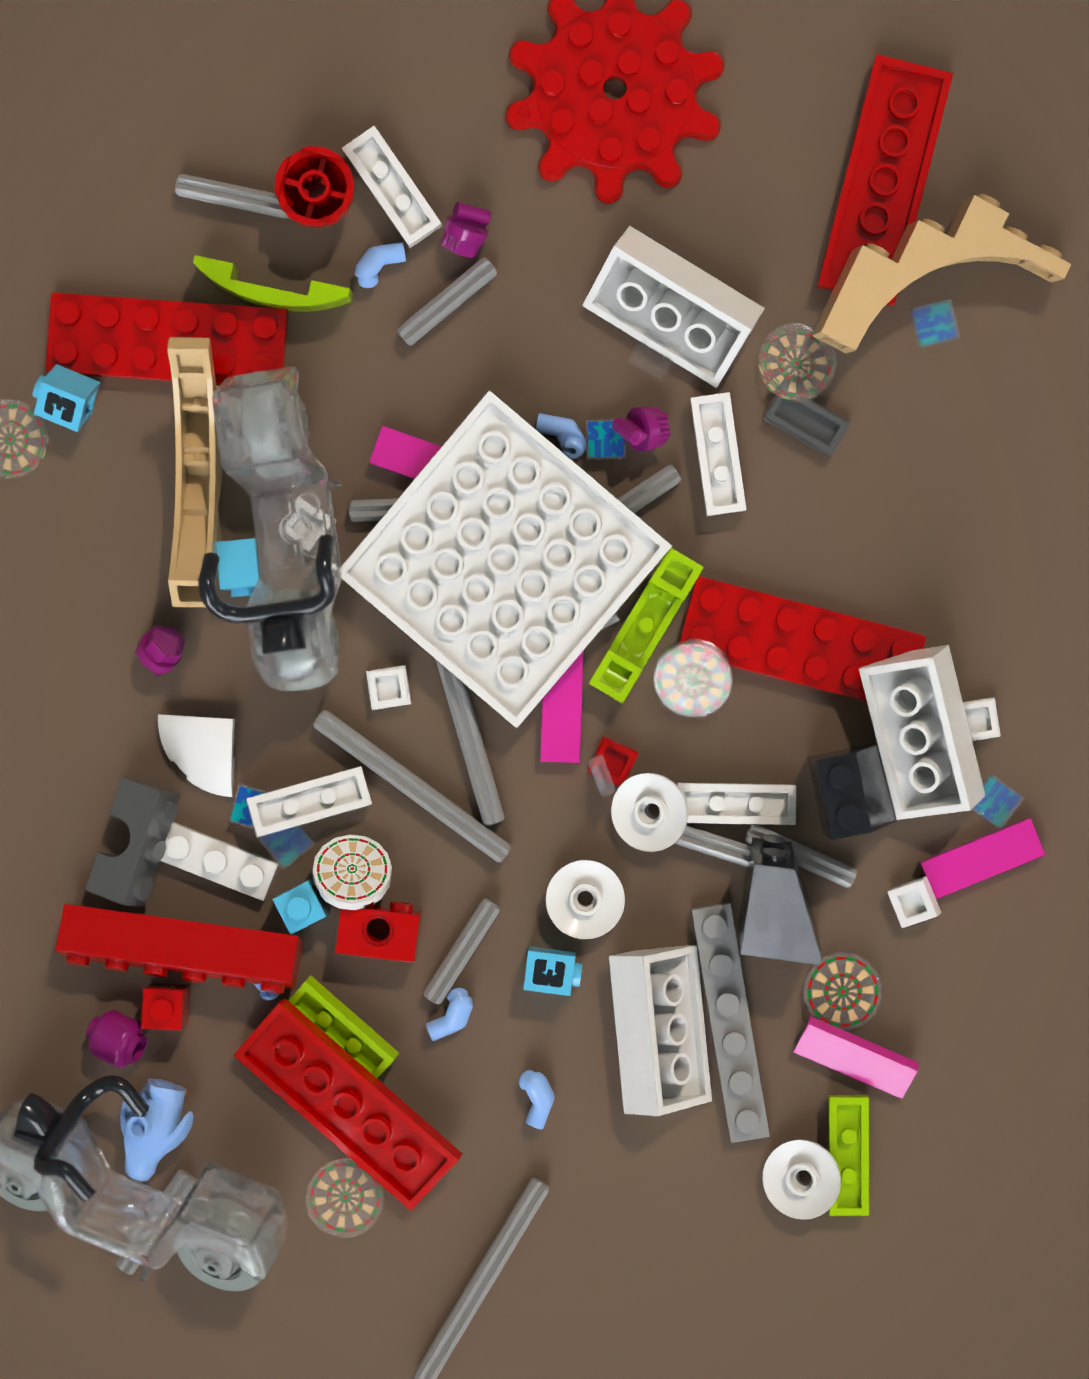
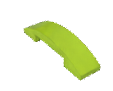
M194 255V265L208 279L228 293L255 305L266 308L287 309L294 312H311L339 307L352 302L353 293L350 288L313 280L310 283L308 296L237 281L238 268L234 263Z
M670 548L591 678L590 685L623 704L666 629L703 570V566Z

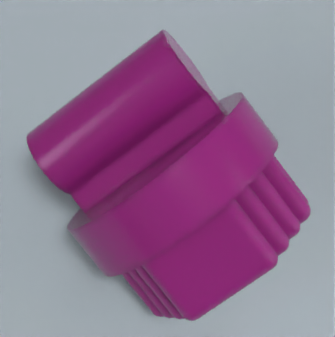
M457 202L453 209V215L447 216L443 226L445 232L441 245L454 254L473 258L478 254L481 245H484L489 231L486 229V226L489 224L491 212Z
M642 406L632 408L628 412L626 419L618 417L612 423V429L626 439L637 452L651 451L656 447H662L670 438L671 430H669L670 425L667 424L669 422L667 419L668 415L658 407Z
M156 625L138 641L135 653L142 664L159 677L163 673L173 670L180 662L184 651L185 639L173 626L164 627L163 625Z

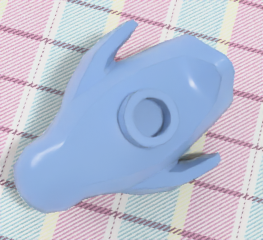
M147 1079L140 1095L150 1108L140 1117H137L123 1100L120 1124L124 1136L125 1172L130 1178L141 1182L148 1181L156 1172L159 1161L188 1136L193 1124V1113L189 1111L181 1121L184 1098L188 1094V1089L162 1079Z

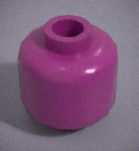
M110 1010L101 1017H95L90 1022L86 1031V1037L89 1039L88 1048L90 1054L116 1068H123L129 1064L137 1063L142 1057L148 1042L147 1036L144 1035L145 1030L141 1028V1022L116 1010Z

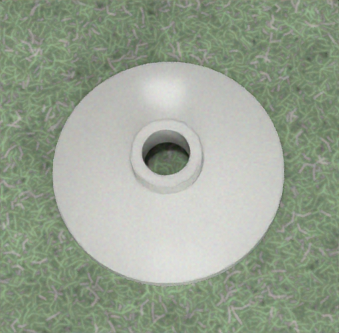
M642 773L629 778L618 788L612 801L611 815L617 833L627 844L641 851L656 852L672 846L682 836L688 822V806L680 788L669 778L655 773ZM650 803L656 804L659 807L660 813L658 817H654L649 813L648 807Z
M579 860L562 867L551 879L546 892V907L552 922L563 933L578 939H593L608 933L620 920L625 905L624 889L617 875L604 864L592 860ZM583 891H588L593 896L591 904L586 906L581 905L577 899L578 895Z
M792 1140L777 1147L768 1157L763 1169V1186L768 1199L781 1213L795 1219H813L827 1212L836 1202L841 1189V1174L835 1159L824 1147L808 1140ZM801 1170L810 1173V1183H803L800 1180L799 1172Z

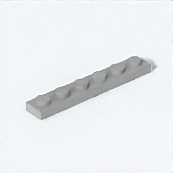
M731 903L691 908L730 1141L735 1143L770 1137Z

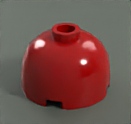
M307 146L282 161L275 175L274 191L280 208L292 221L306 228L322 229L336 224L348 213L354 201L355 182L350 167L338 153L326 147Z

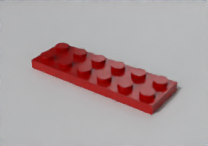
M876 54L816 288L833 291L852 250L861 245H877L888 251V258L892 259L907 225L917 220L953 73ZM898 293L886 305L893 307Z
M51 292L46 372L49 373L58 364L85 376L172 382L167 349L169 337L210 338L216 385L246 387L250 381L255 379L284 376L288 310Z
M698 576L693 587L677 651L682 649L680 653L693 656L694 652L702 653L701 658L705 660L713 658L717 663H723L724 665L867 702L859 669L909 651L923 649L927 636ZM692 647V650L683 651V648ZM694 647L701 648L703 651L694 650ZM704 650H707V651L713 653V655L711 656V655L705 653ZM714 654L721 660V662H718L713 657Z
M285 997L233 1055L410 1211L459 1161L463 1154Z

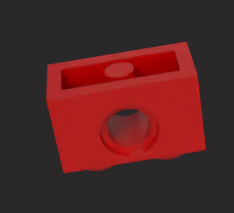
M373 901L358 910L340 909L335 953L414 963L417 958L422 912L413 911L414 904L405 902H390V908L374 906ZM375 918L384 919L390 927L389 935L382 939L374 937L369 931L370 921Z

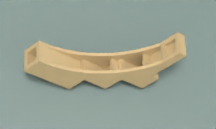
M984 194L973 195L962 200L947 234L943 233L945 228L930 219L917 220L907 225L892 259L888 258V251L874 244L861 245L853 249L811 336L844 353L856 351L870 324L882 308L913 281L938 268L975 261L1002 262L1019 265L1052 283L1065 279L1071 264L1061 259L1062 253L1047 245H1040L1038 247L1027 241L1028 236L1024 232L1009 226L1004 229L1003 225L1009 213L999 208L1000 203L996 199Z
M169 337L167 349L174 397L176 483L173 542L168 583L172 607H206L199 593V575L204 555L208 552L217 554L216 542L222 539L218 513L223 476L219 453L223 420L220 386H216L210 338Z

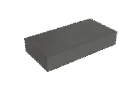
M782 384L779 390L786 394L795 395L796 398L787 397L786 394L784 396L777 392L762 420L831 458L851 423L807 397L797 398L798 395H802L798 392L796 394L788 393L789 387Z

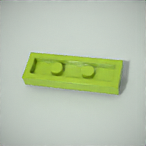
M311 975L288 1000L376 1078L399 1055L396 1049Z
M828 1095V1152L835 1159L841 1174L840 1193L834 1205L828 1210L829 1216H869L868 1095Z

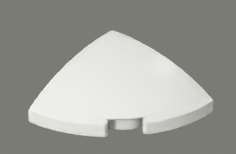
M158 714L159 735L166 755L187 776L186 779L207 792L233 797L235 719Z

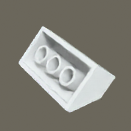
M631 226L628 227L614 245L582 305L716 388L765 309Z
M949 645L913 650L861 667L859 672L896 820L971 811L986 795Z
M697 945L635 950L609 956L624 1114L661 1116L711 1102L712 1095Z

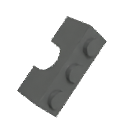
M121 777L109 815L120 818L127 824L130 831V842L127 849L121 855L97 852L85 889L86 891L122 905L145 906L146 900L153 891V879L158 863L165 854V841L170 826L177 817V804L181 794L144 780Z

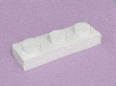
M375 126L342 147L343 152L409 248L442 227V223Z
M730 392L690 398L706 517L746 511Z
M361 766L246 799L257 838L372 805Z
M677 782V786L685 796L688 806L687 823L796 825V785Z
M175 822L170 826L165 841V854L160 860L262 901L267 897L280 864Z

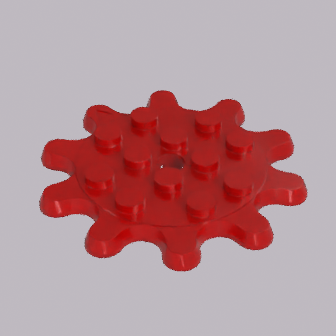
M549 0L547 11L555 26L552 38L542 44L533 43L529 40H518L509 49L508 56L511 64L530 75L533 87L531 93L526 98L510 103L505 111V120L512 129L518 131L536 128L546 135L548 147L538 161L540 176L547 181L555 182L564 177L571 168L577 166L585 167L594 176V191L597 199L606 204L615 203L621 198L625 178L635 170L648 172L660 187H675L682 178V169L675 157V147L678 142L688 137L696 138L700 141H712L721 130L720 119L717 115L703 109L699 105L697 91L702 84L718 79L723 74L725 64L718 52L704 51L693 53L684 47L682 33L691 21V7L683 0H672L657 14L649 15L644 14L638 9L635 0H605L604 4L595 11L583 10L577 5L575 0ZM612 78L620 80L626 86L625 95L619 99H611L604 93V85Z

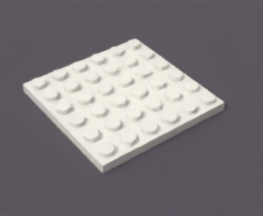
M489 390L336 574L513 726L518 728L670 550L672 545Z

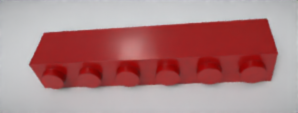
M64 904L55 951L61 956L66 957L65 963L75 966L89 967L90 961L105 963L104 968L112 971L128 972V968L131 966L144 968L143 974L165 978L167 977V972L182 973V979L186 981L206 983V977L222 979L221 985L228 987L245 988V983L261 984L260 990L283 994L285 988H296L303 942L299 936Z

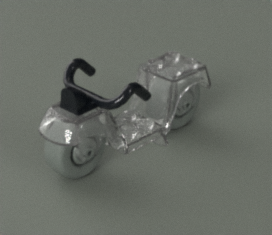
M295 367L228 377L212 395L221 467L250 495L261 574L246 607L228 605L218 597L215 579L220 559L217 554L208 552L204 555L199 575V593L203 604L210 613L221 620L232 623H247L253 664L265 684L281 691L307 690L328 684L338 672L337 661L340 651L338 631L335 627L337 622L331 613L341 583L342 571L330 489L342 487L341 481L329 482L325 467L314 456L308 446L310 431L308 430V419L305 413L307 410L298 394L299 371Z
M107 1075L95 1080L81 1090L67 1108L49 1102L34 1093H30L26 1099L13 1102L0 1111V1196L11 1204L26 1210H49L57 1225L70 1236L143 1265L139 1280L142 1282L146 1281L153 1269L163 1268L177 1252L183 1265L204 1283L226 1291H244L254 1287L266 1278L285 1244L289 1220L279 1191L273 1187L216 1164L209 1163L205 1165L184 1199H180L111 1171L88 1123L81 1114L95 1099L109 1091L119 1094L137 1117L145 1114L150 1108L134 1086L122 1077Z

